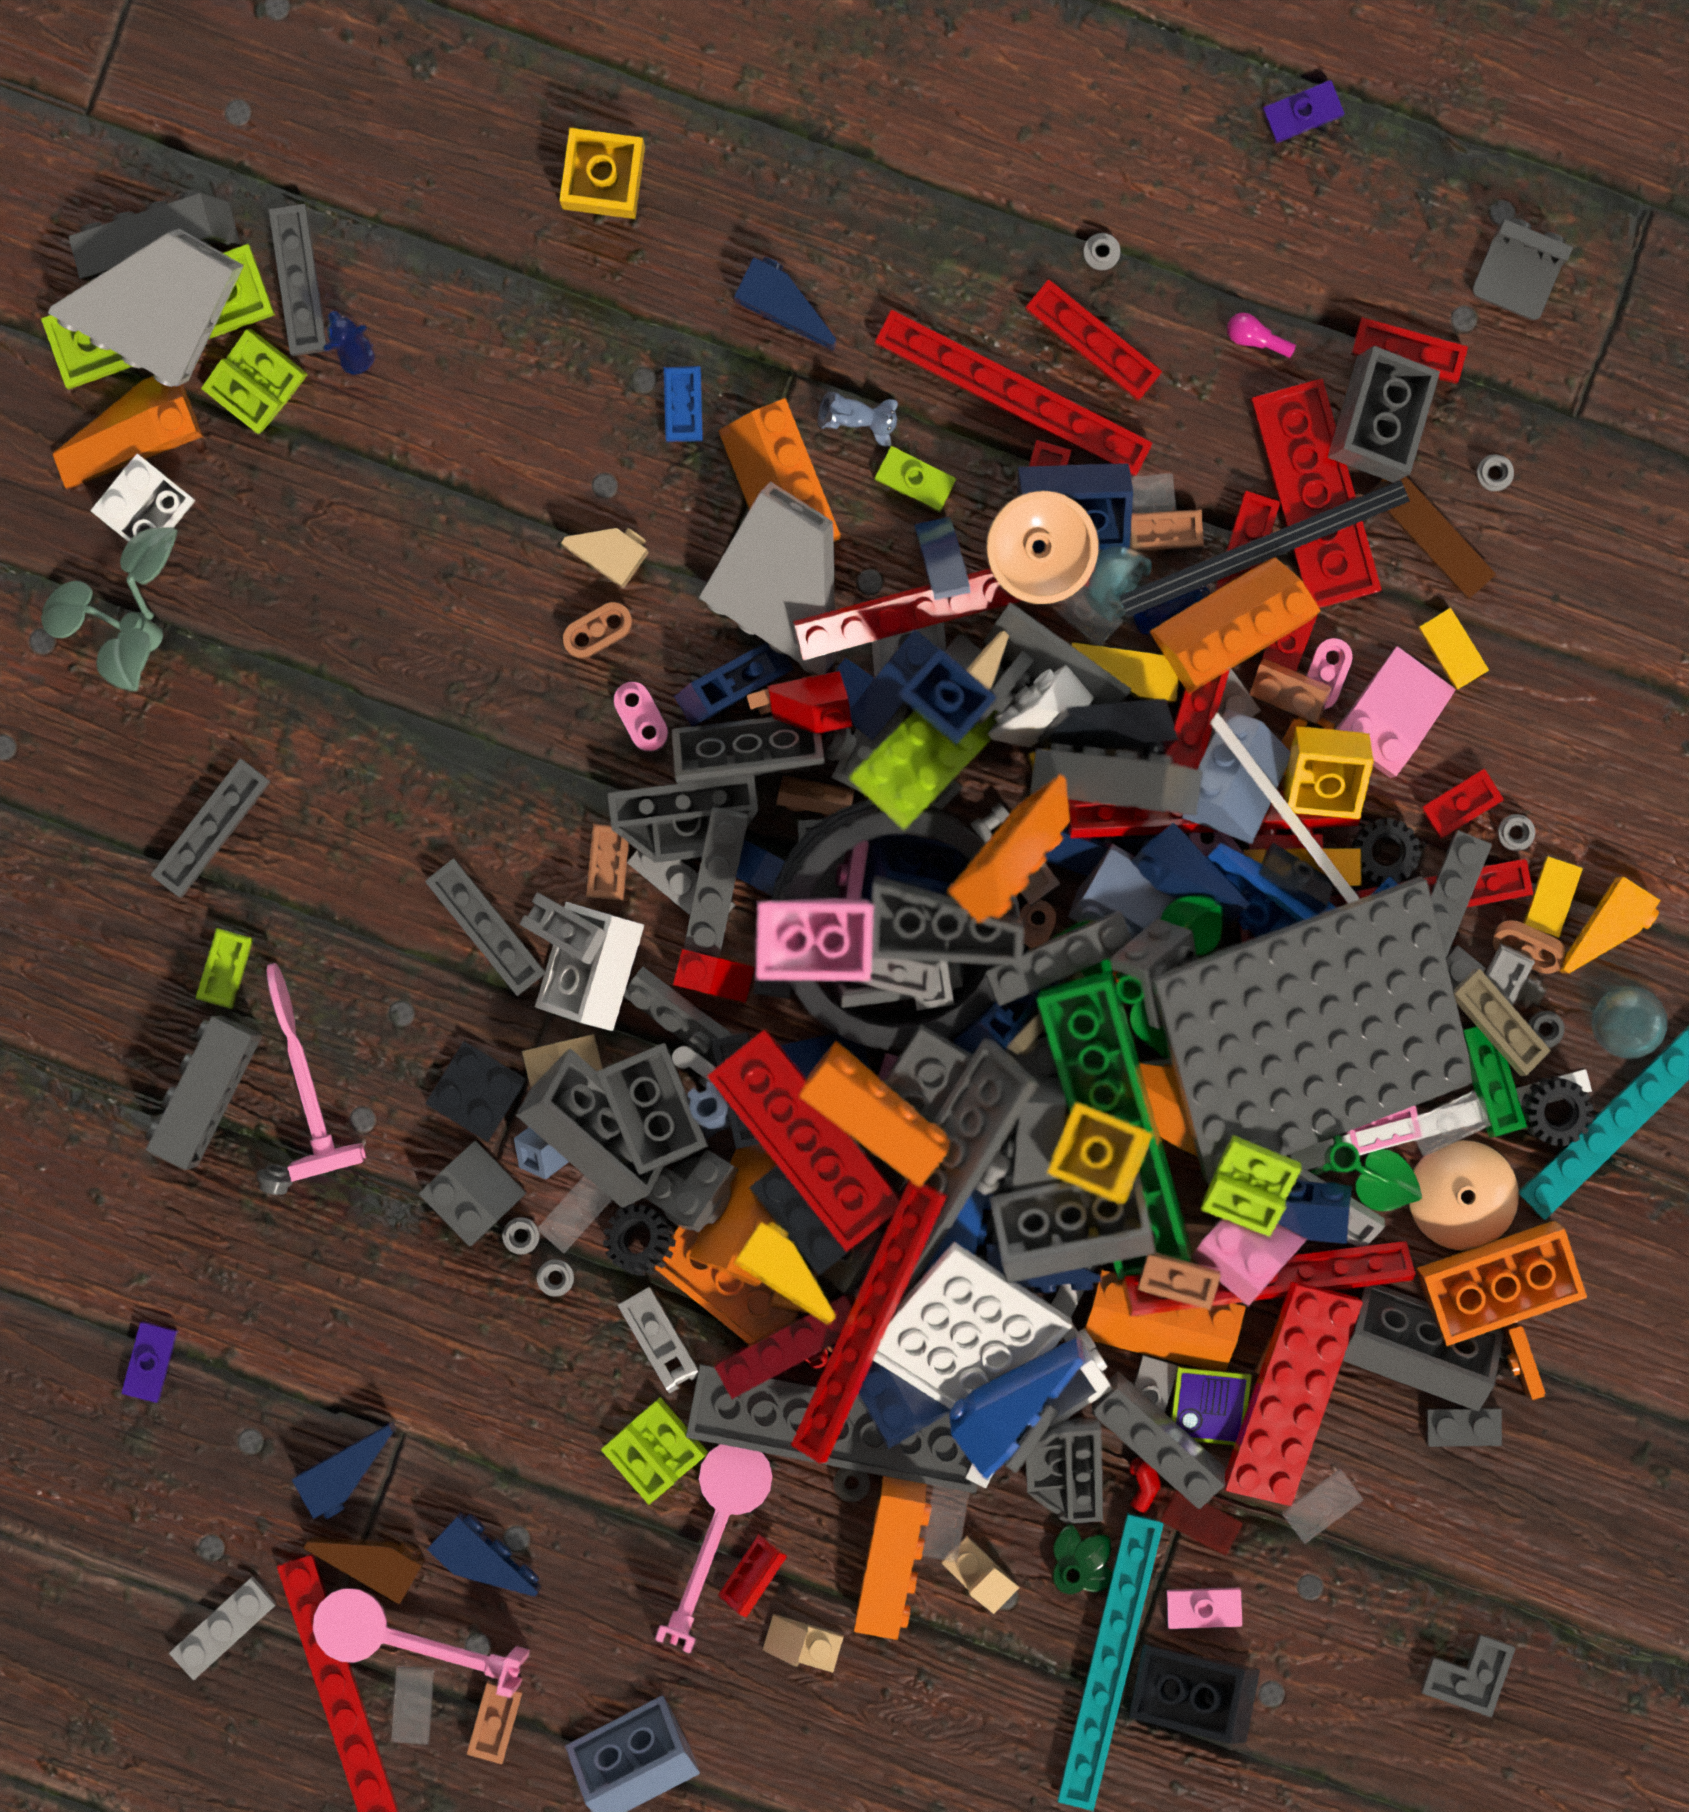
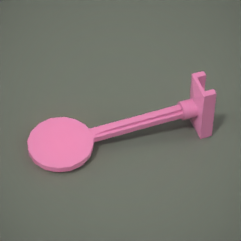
M276 963L267 965V979L272 1002L280 1026L287 1036L289 1058L312 1135L310 1143L313 1155L291 1162L288 1166L291 1181L364 1162L363 1159L367 1157L363 1143L335 1149L331 1134H327L304 1049L296 1036L294 1013L285 980Z
M720 1444L707 1454L701 1464L699 1474L701 1492L708 1503L715 1508V1513L678 1611H673L668 1626H659L655 1640L663 1642L664 1636L668 1632L672 1634L669 1643L677 1645L679 1637L686 1639L682 1650L688 1653L691 1652L695 1642V1638L689 1635L694 1618L691 1616L727 1520L731 1514L739 1515L751 1512L763 1503L770 1492L772 1472L770 1463L762 1452Z
M344 1588L332 1592L320 1603L314 1615L313 1632L317 1644L326 1655L340 1662L354 1663L366 1659L379 1649L382 1643L483 1671L486 1676L498 1679L496 1694L509 1698L521 1685L522 1678L518 1677L519 1667L528 1658L530 1652L529 1649L515 1646L506 1658L494 1654L487 1656L389 1628L383 1606L372 1594L357 1588Z

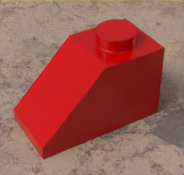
M840 671L767 686L771 713L775 720L814 734L852 727L849 699Z
M682 949L673 985L746 1003L755 967Z

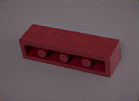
M842 1293L827 1301L835 1314L833 1321L828 1325L807 1312L715 1362L714 1368L731 1399L738 1397L837 1343L853 1307L847 1294Z

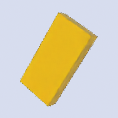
M1451 608L1418 627L1456 690L1489 671Z
M1549 856L1545 857L1523 924L1547 935L1559 938L1583 868Z

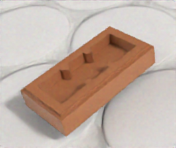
M1202 510L1132 514L1129 552L1203 548Z
M593 824L586 897L624 901L629 842L615 833L611 825Z

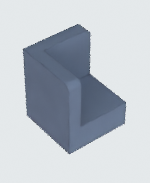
M530 1127L514 1138L519 1168L545 1180L569 1162Z

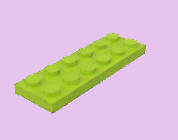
M249 244L223 253L244 266L209 339L275 315ZM52 315L41 318L62 379L68 390L132 367L121 359L122 355L112 349L104 350L93 345L89 341L90 337L84 333L65 329L58 324V318Z
M915 710L854 771L849 779L905 830L992 740L988 733L997 722L994 716L998 711L994 710L982 724L977 721L961 741L955 744L921 713Z

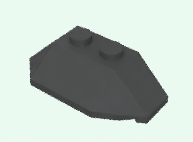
M754 774L608 793L612 830L654 863L702 857L712 807L749 814L746 829L759 812Z
M1097 1418L1063 1420L1048 1427L1026 1458L1027 1493L1044 1507L1057 1513L1058 1518L1066 1524L1103 1521L1101 1424Z

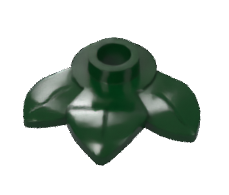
M1072 1524L1066 1525L1059 1532L1053 1544V1554L1057 1563L1052 1570V1582L1057 1590L1064 1594H1076L1083 1589L1090 1592H1099L1109 1586L1112 1571L1104 1566L1111 1553L1109 1536L1094 1535L1082 1540ZM1070 1569H1073L1076 1573V1578L1070 1583L1066 1578V1574Z

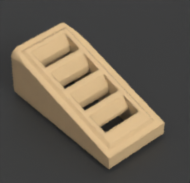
M1000 631L966 670L989 691L1009 637L1005 631Z

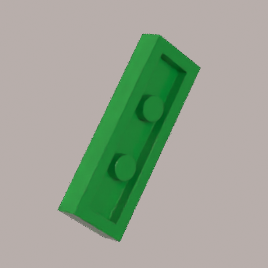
M1477 1026L1463 1030L1469 1054L1471 1079L1488 1137H1497L1526 1128V1121L1508 1061Z

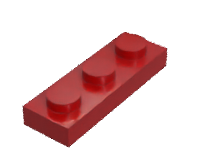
M1362 317L1350 355L1358 356L1372 346H1376L1440 371L1438 379L1457 384L1468 346Z

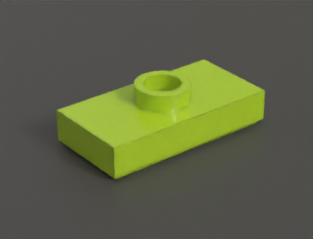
M893 446L890 447L875 477L876 481L939 513L956 482V478Z
M216 928L196 999L233 1009L254 938Z

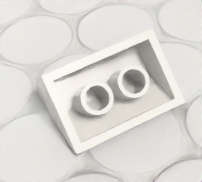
M566 902V909L608 933L590 965L553 944L546 967L547 973L543 977L535 1008L580 1023L613 1031L644 925Z

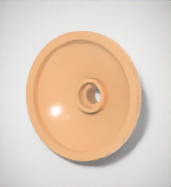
M1031 492L1010 501L993 520L987 537V559L997 582L1011 595L1031 603H1054L1076 593L1091 576L1098 556L1097 533L1089 515L1072 499L1054 492ZM1040 539L1044 543V550L1036 554L1032 549V544L1035 540Z
M1469 1140L1446 1142L1425 1154L1413 1170L1420 1185L1422 1198L1417 1202L1410 1203L1409 1209L1418 1228L1433 1242L1449 1249L1466 1251L1496 1241L1511 1225L1518 1207V1184L1509 1163L1493 1148ZM1465 1190H1471L1473 1193V1200L1468 1204L1463 1203L1461 1200V1195Z

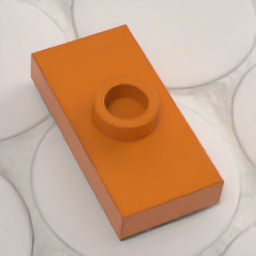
M1517 1323L1504 1326L1503 1329L1512 1353L1507 1355V1361L1513 1376L1519 1375L1526 1397L1531 1400L1544 1397L1546 1393L1524 1328Z

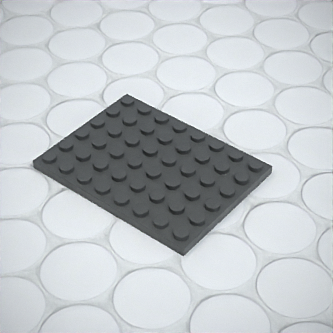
M1422 877L1412 879L1150 978L1204 1181L1209 1185L1232 1135L1286 1156L1333 1138L1336 1135L1343 1134L1472 1084L1469 1054L1453 994L1427 880Z

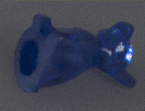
M332 311L328 314L330 324L327 327L330 342L324 345L323 349L324 351H330L337 348L340 365L343 370L352 375L362 374L369 369L375 358L372 344L362 334L367 330L365 324L357 327L348 317H342L337 311Z
M1203 586L1133 615L1135 625L1143 635L1149 634L1161 622L1169 620L1211 593L1206 586Z

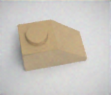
M618 528L567 536L561 542L563 547L623 589L648 555L647 549L643 547L646 540L629 528L625 533Z

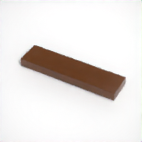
M1407 477L1400 479L1410 502L1386 512L1458 591L1469 600L1496 573ZM1383 479L1368 493L1393 484V482Z

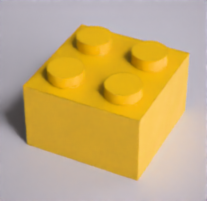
M569 128L560 194L562 209L635 219L645 152L643 138Z
M1296 726L1283 783L1285 801L1294 813L1360 819L1374 761L1370 733Z
M1075 1103L1047 1173L1115 1202L1125 1204L1153 1133L1085 1105Z

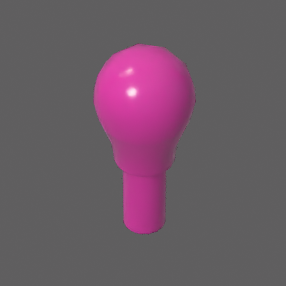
M1249 313L1235 314L1227 324V334L1235 344L1255 346L1262 349L1266 347L1288 358L1292 356L1296 344L1272 334L1270 329Z

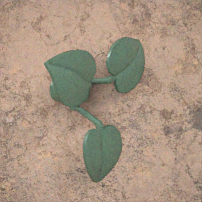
M173 527L144 530L138 533L136 537H132L122 552L120 566L122 570L129 573L127 583L141 613L130 612L119 622L94 607L88 606L93 591L87 584L81 581L68 582L58 587L49 596L42 610L41 622L43 628L50 636L55 638H65L75 633L82 625L85 613L92 614L118 628L121 631L118 634V639H111L101 647L96 665L98 672L105 680L125 690L138 691L140 675L149 653L160 645L163 638L162 629L151 621L154 614L148 610L137 588L136 581L139 584H147L162 570L178 533Z

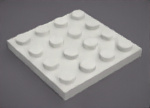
M953 1242L899 1303L873 1360L951 1409L959 1399H965L974 1389L1052 1350L1073 1327L1072 1319L1018 1283L1008 1282L1004 1274Z

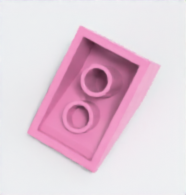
M1396 646L1335 730L1370 733L1374 758L1373 766L1389 778L1396 777L1420 745L1456 689Z
M812 899L758 902L756 978L870 980L873 905L868 899Z
M1222 1219L1201 1242L1191 1258L1201 1266L1219 1270L1221 1273L1219 1282L1249 1306L1307 1239L1278 1223L1271 1236L1268 1237Z

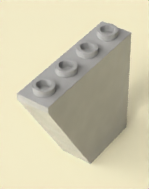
M179 228L165 234L50 307L48 313L58 318V324L65 329L75 332L80 331L89 336V341L93 345L104 350L112 349L122 355L121 359L126 364L135 368L143 367L152 372L154 379L159 383L169 387H177L189 381L244 265Z
M770 482L758 495L699 599L706 602L708 608L713 612L726 615L737 622L739 628L744 632L756 634L768 642L769 646L777 653L787 654L798 661L805 671L811 674H826L836 660V651L803 660L799 653L793 621L835 610L833 521Z

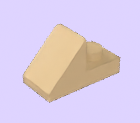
M595 1034L522 1051L530 1087H533L570 1048L594 1070H602Z
M967 1535L941 1561L968 1589V1593L993 1614L1020 1588Z
M773 1614L763 1651L793 1666H798V1663H802L833 1673L844 1635Z

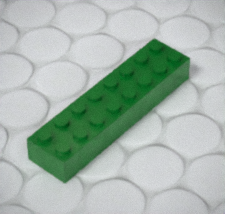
M1113 970L1042 988L1037 1000L1070 1115L1075 1103H1079L1153 1133L1138 1172L1155 1253L1191 1262L1192 1246L1123 1004L1116 992L1117 983ZM1147 1255L1114 1261L1113 1264L1118 1280L1123 1279L1125 1276L1140 1275Z

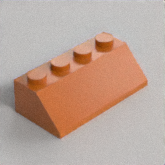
M786 398L751 411L718 430L749 509L753 506L760 492L772 482L833 521V542L841 540L840 532Z
M1273 557L1152 629L1150 633L1184 688L1190 694L1306 624L1321 610L1302 580L1276 557Z
M1062 774L1016 805L948 890L978 923H981L991 915L998 918L1012 905V902L1009 900L1011 895L1015 896L1021 892L1029 883V879L1026 876L1037 871L1047 860L1044 853L1053 850L1063 840L1064 837L1060 833L1070 820L1066 779Z
M761 1144L735 1150L730 1164L739 1169V1171L730 1183L731 1195L728 1206L717 1221L702 1227L703 1229L699 1232L689 1255L691 1259L754 1287L760 1285L761 1281L734 1264V1261L761 1222L766 1226L769 1222L775 1223L748 1189L777 1166Z
M1555 1220L1416 1268L1427 1303L1446 1346L1587 1298L1565 1228Z
M1099 1267L1098 1273L1101 1276L1102 1282H1095L1084 1328L1094 1342L1200 1369L1226 1371L1237 1344L1246 1309L1243 1303L1211 1306L1210 1310L1201 1307L1130 1317L1122 1286L1123 1279L1118 1280L1115 1270Z

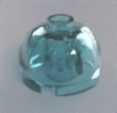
M1112 546L1101 551L1097 556L1091 576L1082 586L1083 596L1089 606L1097 614L1110 622L1113 621L1112 615L1118 619L1124 616L1125 610L1119 596L1139 588L1138 584L1142 575L1149 578L1152 566L1150 559L1129 547Z
M1620 986L1608 991L1598 1002L1597 1007H1595L1592 1013V1031L1597 1043L1609 1053L1619 1058L1638 1059L1652 1053L1663 1042L1668 1030V1016L1662 1002L1652 992L1638 986Z

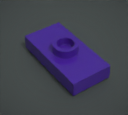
M1331 80L1262 108L1275 144L1341 118L1345 114Z
M144 1321L140 1322L121 1394L155 1403L159 1402L178 1330Z

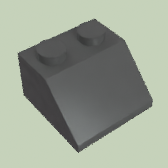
M475 1140L444 1168L419 1195L471 1247L527 1192Z

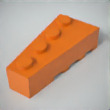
M838 1041L832 1044L809 1073L799 1096L919 1187L947 1154L951 1143L947 1139V1134L936 1124L929 1123Z
M882 1476L881 1496L878 1499L875 1512L874 1533L870 1538L866 1562L867 1568L864 1570L854 1632L898 1640L900 1627L907 1628L911 1606L905 1605L907 1593L914 1594L918 1572L912 1571L914 1559L921 1560L925 1538L919 1537L921 1525L928 1526L932 1504L925 1503L927 1484Z

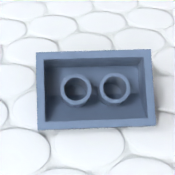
M1226 709L1222 719L1277 790L1287 770L1290 751L1262 721ZM1216 731L1197 769L1202 771L1197 815L1183 814V818L1253 843L1271 802Z
M1112 844L1078 888L1068 917L1079 923L1086 920H1097L1115 911H1120L1130 935L1134 939L1156 919H1161L1165 908L1176 899L1157 890L1140 874L1139 870L1131 863L1135 856Z
M663 1695L565 1746L583 1799L591 1812H627L700 1774L690 1745Z

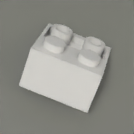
M136 454L91 509V512L129 542L132 537H136L138 533L144 530L164 527L174 528L195 500L147 460Z
M1067 665L1055 672L1048 669L1036 678L1032 686L1027 687L1024 684L1017 693L1014 691L1011 693L1015 697L1001 713L998 712L994 716L997 722L988 735L992 740L1031 747L1039 742L1038 738L1067 707L1090 705L1094 697Z

